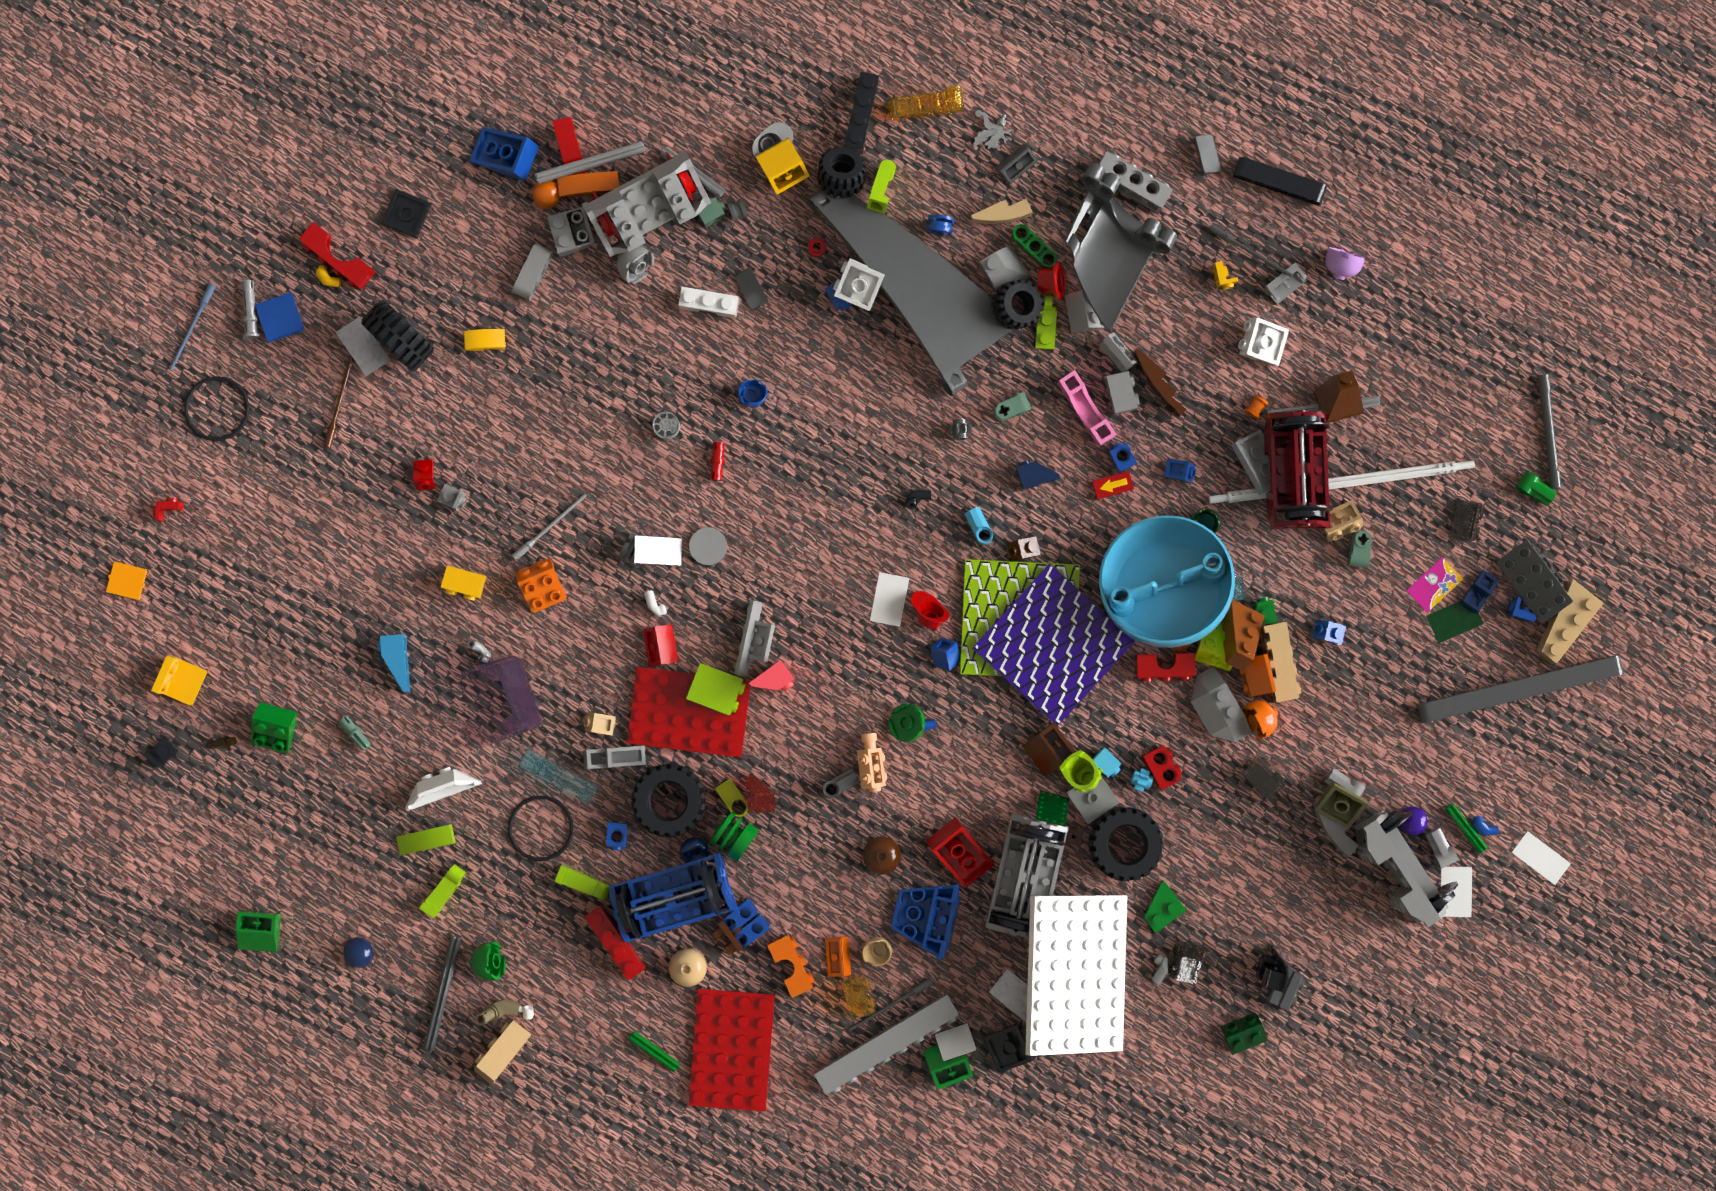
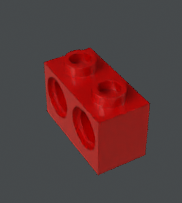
M1161 745L1142 755L1159 790H1163L1182 780L1180 777L1182 771L1178 764L1174 765L1172 762L1173 754L1169 747L1165 748L1164 745ZM1157 753H1161L1164 757L1163 762L1160 764L1154 761V756ZM1166 770H1170L1173 774L1172 779L1169 781L1163 778V773Z

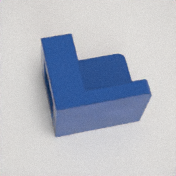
M941 637L930 648L935 667L950 671L960 661L958 645L955 641Z

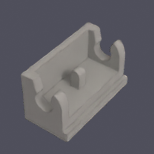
M1296 262L1286 269L1293 274L1292 277L1281 273L1264 288V291L1276 305L1306 282L1307 277Z

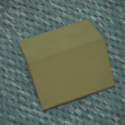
M1330 783L1327 785L1315 810L1349 829L1369 802L1336 783Z

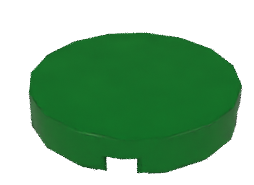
M905 703L898 705L892 711L888 724L894 738L903 742H912L921 736L925 728V717L920 708Z

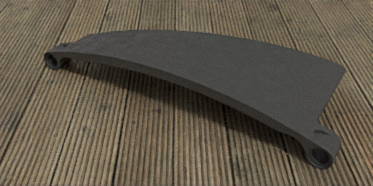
M821 189L807 198V203L811 210L825 217L861 263L867 265L868 268L885 274L880 288L899 312L932 364L938 370L946 393L953 396L965 388L968 383L959 367L1014 330L1000 325L1002 321L997 322L995 319L997 315L992 313L995 309L991 307V302H994V300L959 270L883 213L867 209V203L855 195L852 197L846 196V198H841L840 196L835 200L831 195L826 194V190L823 191Z

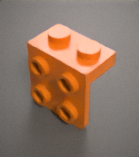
M551 558L540 560L530 567H523L515 573L517 583L531 612L536 613L566 600V593L557 577Z

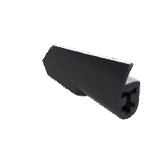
M1270 945L1272 958L1264 955L1260 956L1256 976L1262 981L1261 985L1285 993L1289 981L1288 965L1274 946ZM1264 962L1273 965V967L1265 965Z

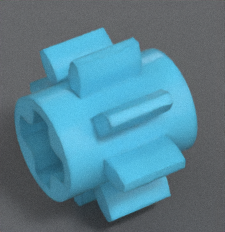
M1141 768L1140 772L1134 771L1130 784L1135 785L1134 790L1143 792L1144 789H1150L1153 776L1149 775V770Z

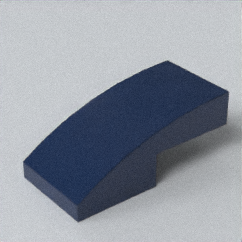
M1483 569L1460 604L1477 614L1487 597L1492 594L1499 580Z

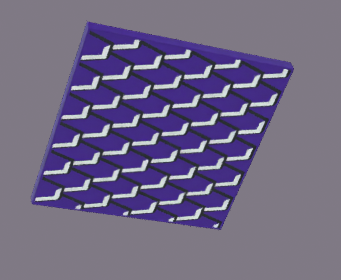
M1049 564L972 649L1058 726L1130 648L1135 640L1123 633L1111 618L1054 566Z

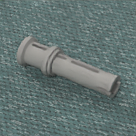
M243 280L241 281L244 316L241 319L242 323H244L243 339L260 338L257 325L259 318L256 316L254 281Z

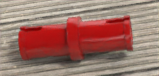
M713 442V453L710 459L711 481H722V468L725 464L723 459L724 442Z

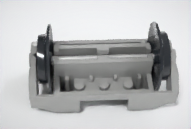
M1400 809L1387 813L1382 810L1352 825L1355 829L1356 843L1359 845L1357 847L1359 850L1357 854L1360 859L1375 865L1382 863L1385 869L1389 868L1392 872L1391 878L1397 886H1401L1388 894L1391 907L1411 917L1417 924L1423 922L1426 927H1430L1441 920L1449 908L1447 903L1456 896L1454 890L1458 883L1457 881L1451 882L1436 889L1397 827L1405 822L1412 815V812L1402 813Z
M1011 813L995 887L993 888L985 928L1029 939L1030 896H1053L1069 827ZM1018 822H1022V823H1026V824H1030V825L1037 826V827H1032V826L1020 824L1018 829H1013V828L1017 825ZM1042 827H1043V828H1047V829H1051V830H1056L1057 832L1045 830V829H1042ZM993 910L1002 911L1006 913L994 912Z

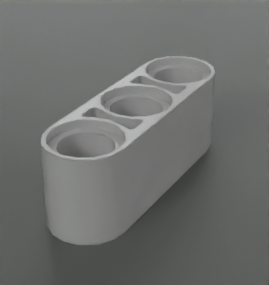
M537 243L533 245L513 286L512 293L529 301L532 299L553 256L552 250Z

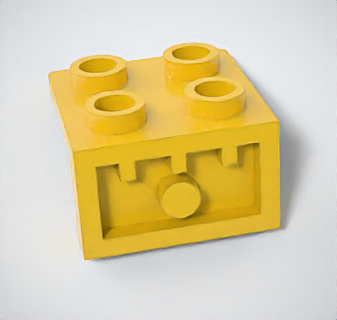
M167 655L151 691L167 695L192 706L205 679L207 670L175 656Z

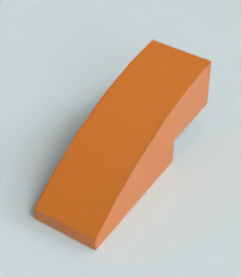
M618 171L585 173L558 178V196H593L592 191H595L596 195L606 194L619 187Z

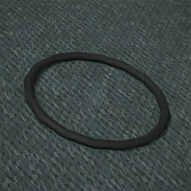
M213 376L199 381L191 388L185 399L184 414L187 424L196 435L206 440L223 441L234 437L243 429L249 417L250 405L246 392L238 383L227 377ZM212 380L226 381L236 386L243 395L246 405L245 417L240 426L231 434L223 437H208L199 432L191 423L188 414L189 400L193 392L203 383Z
M533 796L523 800L513 810L508 822V836L513 847L523 857L533 861H549L560 856L568 848L573 837V819L569 810L559 800L549 796ZM547 799L558 804L565 811L570 824V834L566 844L557 853L548 857H533L524 853L516 845L512 835V822L516 812L524 804L533 800Z

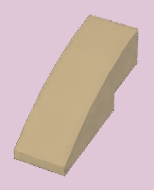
M1005 199L972 214L970 219L972 222L981 224H1002L1022 220L1032 216L1033 212L1027 199L1011 206L1008 205Z

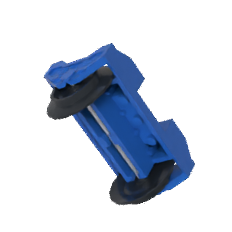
M722 853L609 886L610 900L614 908V918L618 921L619 931L625 943L738 909L730 888ZM706 861L715 863V866H708Z

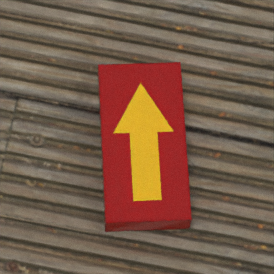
M1129 471L1092 481L1097 500L1134 490Z

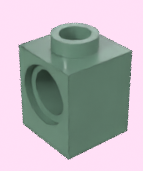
M716 197L710 199L711 204L707 205L698 214L706 228L726 217L724 213L726 208L721 200L717 201Z

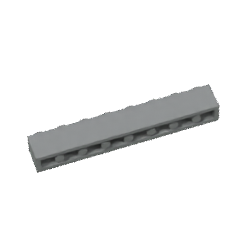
M945 993L815 1071L814 1076L824 1093L833 1095L841 1090V1085L846 1082L849 1085L858 1079L857 1076L861 1073L866 1075L873 1071V1066L880 1063L883 1065L891 1060V1055L895 1053L899 1055L908 1049L906 1046L914 1043V1045L924 1040L923 1036L926 1034H935L941 1030V1025L945 1023L949 1025L955 1022L959 1012L948 994Z

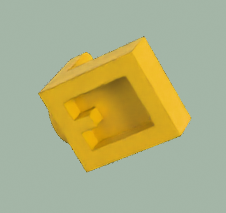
M1223 261L1215 262L1212 265L1217 288L1223 287V290L1233 288L1234 284L1238 282V277L1226 279L1228 277V270L1226 266H1223Z

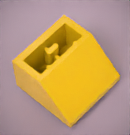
M789 138L755 156L777 195L810 177Z

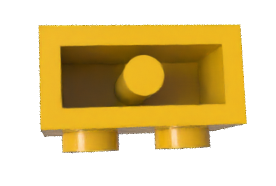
M447 565L441 588L446 589L445 593L456 596L458 592L464 594L463 598L475 601V597L481 599L487 576Z

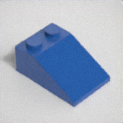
M482 127L469 162L507 177L526 181L539 146L528 137Z

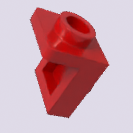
M432 459L413 461V481L416 490L435 489L434 463Z
M166 498V501H156V506H153V517H155L156 521L164 522V510L183 511L184 503L178 502L177 498Z

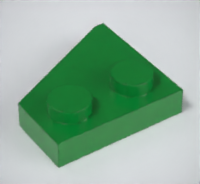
M1163 880L1143 918L1152 930L1157 933L1184 913L1186 909Z

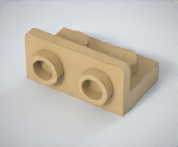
M1353 500L1330 511V528L1323 529L1328 542L1339 540L1343 535L1350 532L1355 533L1363 527L1362 516Z

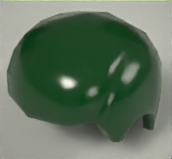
M1202 508L1192 515L1191 520L1204 525L1213 533L1218 531L1220 519L1214 510Z

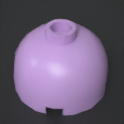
M1329 247L1325 262L1328 270L1334 273L1333 277L1344 280L1345 277H1353L1361 271L1365 257Z

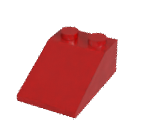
M956 817L926 840L934 854L964 888L968 887L995 865Z

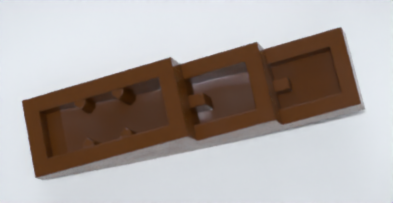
M1137 348L1133 355L1138 360L1137 363L1141 372L1161 400L1180 417L1186 408L1172 397L1176 390L1162 379L1166 372Z

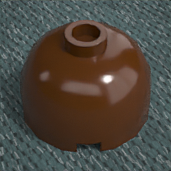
M885 836L869 840L862 854L866 867L873 873L880 875L889 874L894 871L899 865L901 858L900 848L897 843Z

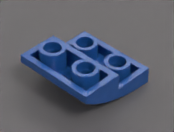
M292 292L255 304L268 343L305 330Z

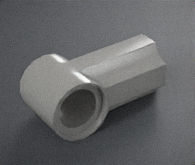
M1332 768L1324 780L1327 784L1336 783L1359 797L1366 788L1358 781L1348 778L1335 768Z
M1441 828L1433 829L1424 834L1433 851L1432 856L1439 869L1458 861L1454 849L1448 844Z

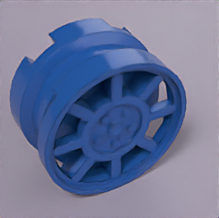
M936 214L928 215L927 221L929 224L926 226V232L945 236L946 233H948V236L952 235L953 229L951 225L954 224L952 217Z

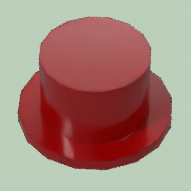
M1056 261L1053 267L1039 269L1037 283L1042 295L1055 294L1058 300L1064 298L1066 275L1062 262Z

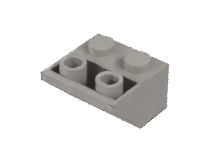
M583 207L547 217L557 253L560 257L580 252L595 244L587 214Z
M1083 290L1065 295L1071 333H1084L1105 329L1093 311Z

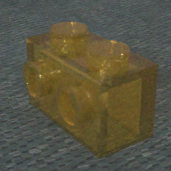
M864 974L842 979L841 983L850 1019L873 1014V1009L876 1006L874 998L869 997L868 990L871 989L869 978H864Z

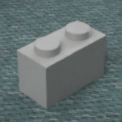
M1126 371L1105 377L1113 415L1135 411L1140 402L1138 394H1134L1133 391L1135 386L1133 375Z

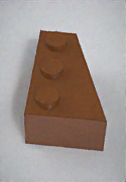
M1233 599L1223 618L1224 624L1222 625V631H1225V661L1227 664L1243 671L1254 660L1265 615Z

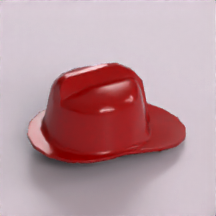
M916 591L911 595V604L918 612L919 623L924 627L936 631L942 622L949 619V612L933 595L924 591Z

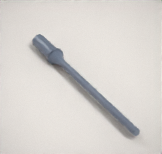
M208 284L200 300L199 309L169 368L173 371L202 310L208 304L216 288L215 285Z

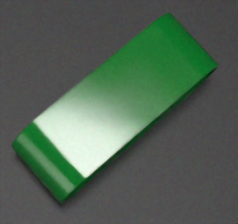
M1019 224L1014 227L1012 240L1041 268L1053 267L1058 259L1056 253L1026 225ZM1022 230L1025 232L1026 237L1018 238L1015 233ZM1035 243L1040 249L1034 252L1030 249L1029 245ZM1049 256L1053 259V263L1047 265L1044 263L1043 258Z

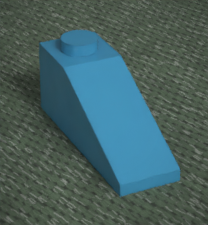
M406 635L380 636V640L377 641L378 652H381V656L402 691L410 692Z

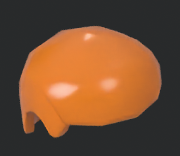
M555 180L541 184L535 183L532 189V198L539 208L548 210L557 205L560 197L558 196V186Z

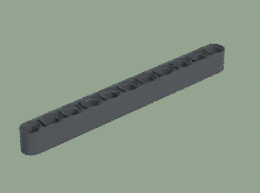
M1620 655L1420 703L1417 704L1421 723H1426L1622 675L1624 671Z

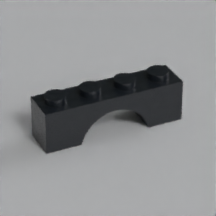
M862 71L860 72L844 144L847 149L853 148L855 152L858 151L860 154H863L871 112L879 84V75Z

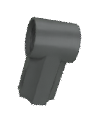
M853 768L824 783L822 792L824 796L834 798L857 785L860 781ZM828 784H833L836 787V792L833 795H829L826 792Z

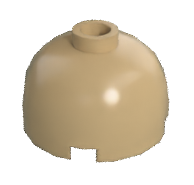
M684 948L678 950L669 961L668 970L670 977L675 983L683 987H691L703 980L707 972V963L705 957L697 950Z

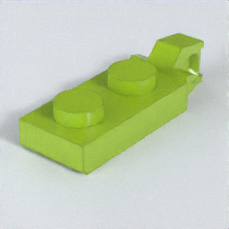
M1053 296L1044 297V310L1040 311L1042 316L1037 319L1035 349H1055L1057 311L1056 307H1052Z

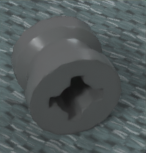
M742 198L738 199L735 203H727L733 221H737L739 217H748Z

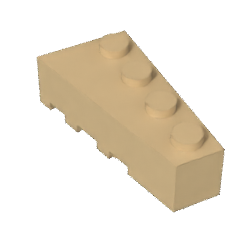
M1574 579L1567 580L1564 588L1573 599V603L1550 618L1549 625L1536 650V653L1550 664L1558 663L1604 604Z
M1287 622L1263 626L1260 633L1263 654H1268L1276 692H1272L1273 702L1297 699L1299 694H1301L1299 682L1296 681L1297 669L1293 663V650L1290 645Z

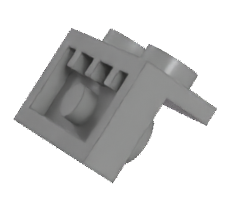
M1114 332L1105 337L1103 342L1100 343V347L1121 372L1128 371L1138 362Z

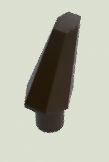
M225 736L207 743L206 748H230L237 743L236 737Z

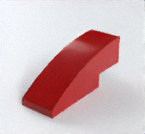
M567 117L552 121L564 165L583 159L572 118ZM586 170L571 175L585 174Z

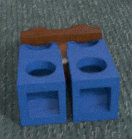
M749 898L738 906V909L733 910L721 920L712 932L717 940L725 935L730 941L723 946L728 955L737 950L738 952L771 929V926L762 914H759L745 925L747 921L759 913V910Z

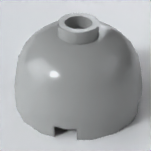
M639 246L630 252L620 253L616 267L620 276L625 281L636 284L649 273L644 271L650 265L653 267L655 258L648 249Z

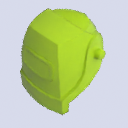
M1081 750L1070 755L1059 767L1068 783L1075 788L1076 792L1093 790L1102 779L1101 773L1103 770L1101 768L1098 769L1094 760Z

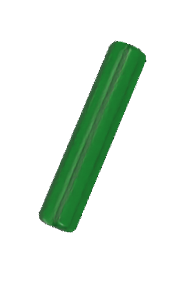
M1454 804L1448 805L1445 808L1447 814L1478 853L1484 852L1487 849V845Z
M634 1031L629 1037L630 1042L672 1072H675L679 1067L680 1063L639 1033Z

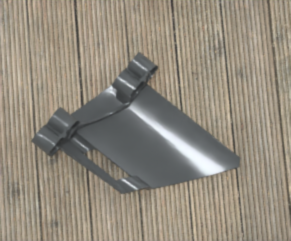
M1092 162L1081 179L1087 188V193L1065 238V244L1072 253L1073 259L1071 263L1081 288L1098 319L1107 329L1114 327L1153 251L1168 254L1177 239V234L1171 229H1162L1161 224L1153 218H1147L1144 224L1136 220L1113 197L1121 183V179L1114 173H1105L1103 166ZM1087 212L1093 222L1080 244L1075 232Z

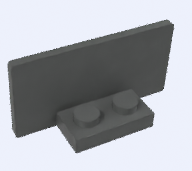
M1525 540L1497 561L1498 566L1532 612L1537 615L1536 617L1541 623H1545L1573 603V599L1564 589L1566 583L1544 554L1539 555L1529 540Z

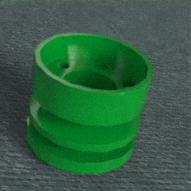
M732 811L730 815L722 820L713 833L710 845L714 847L719 840L722 844L718 851L728 846L729 850L726 856L737 863L759 829L750 823L742 829L739 826L743 818L740 817L736 823L732 822L736 815Z

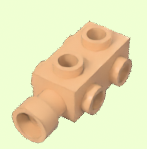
M876 733L861 734L865 750H857L861 789L869 788L870 792L881 791V787L886 786L885 781L887 780V774L883 767L885 755L881 748H876Z

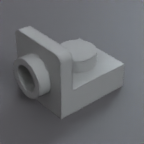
M444 484L437 501L459 511L460 508L465 506L467 498L465 497L466 493Z

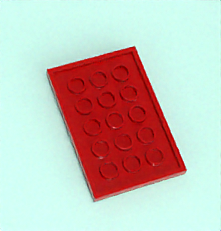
M637 667L627 743L742 757L751 687L749 683L751 681L744 680L743 683L746 684L743 694H739L736 700L739 702L736 713L732 712L730 716L686 699L696 674Z
M698 988L689 1106L766 1112L775 994Z

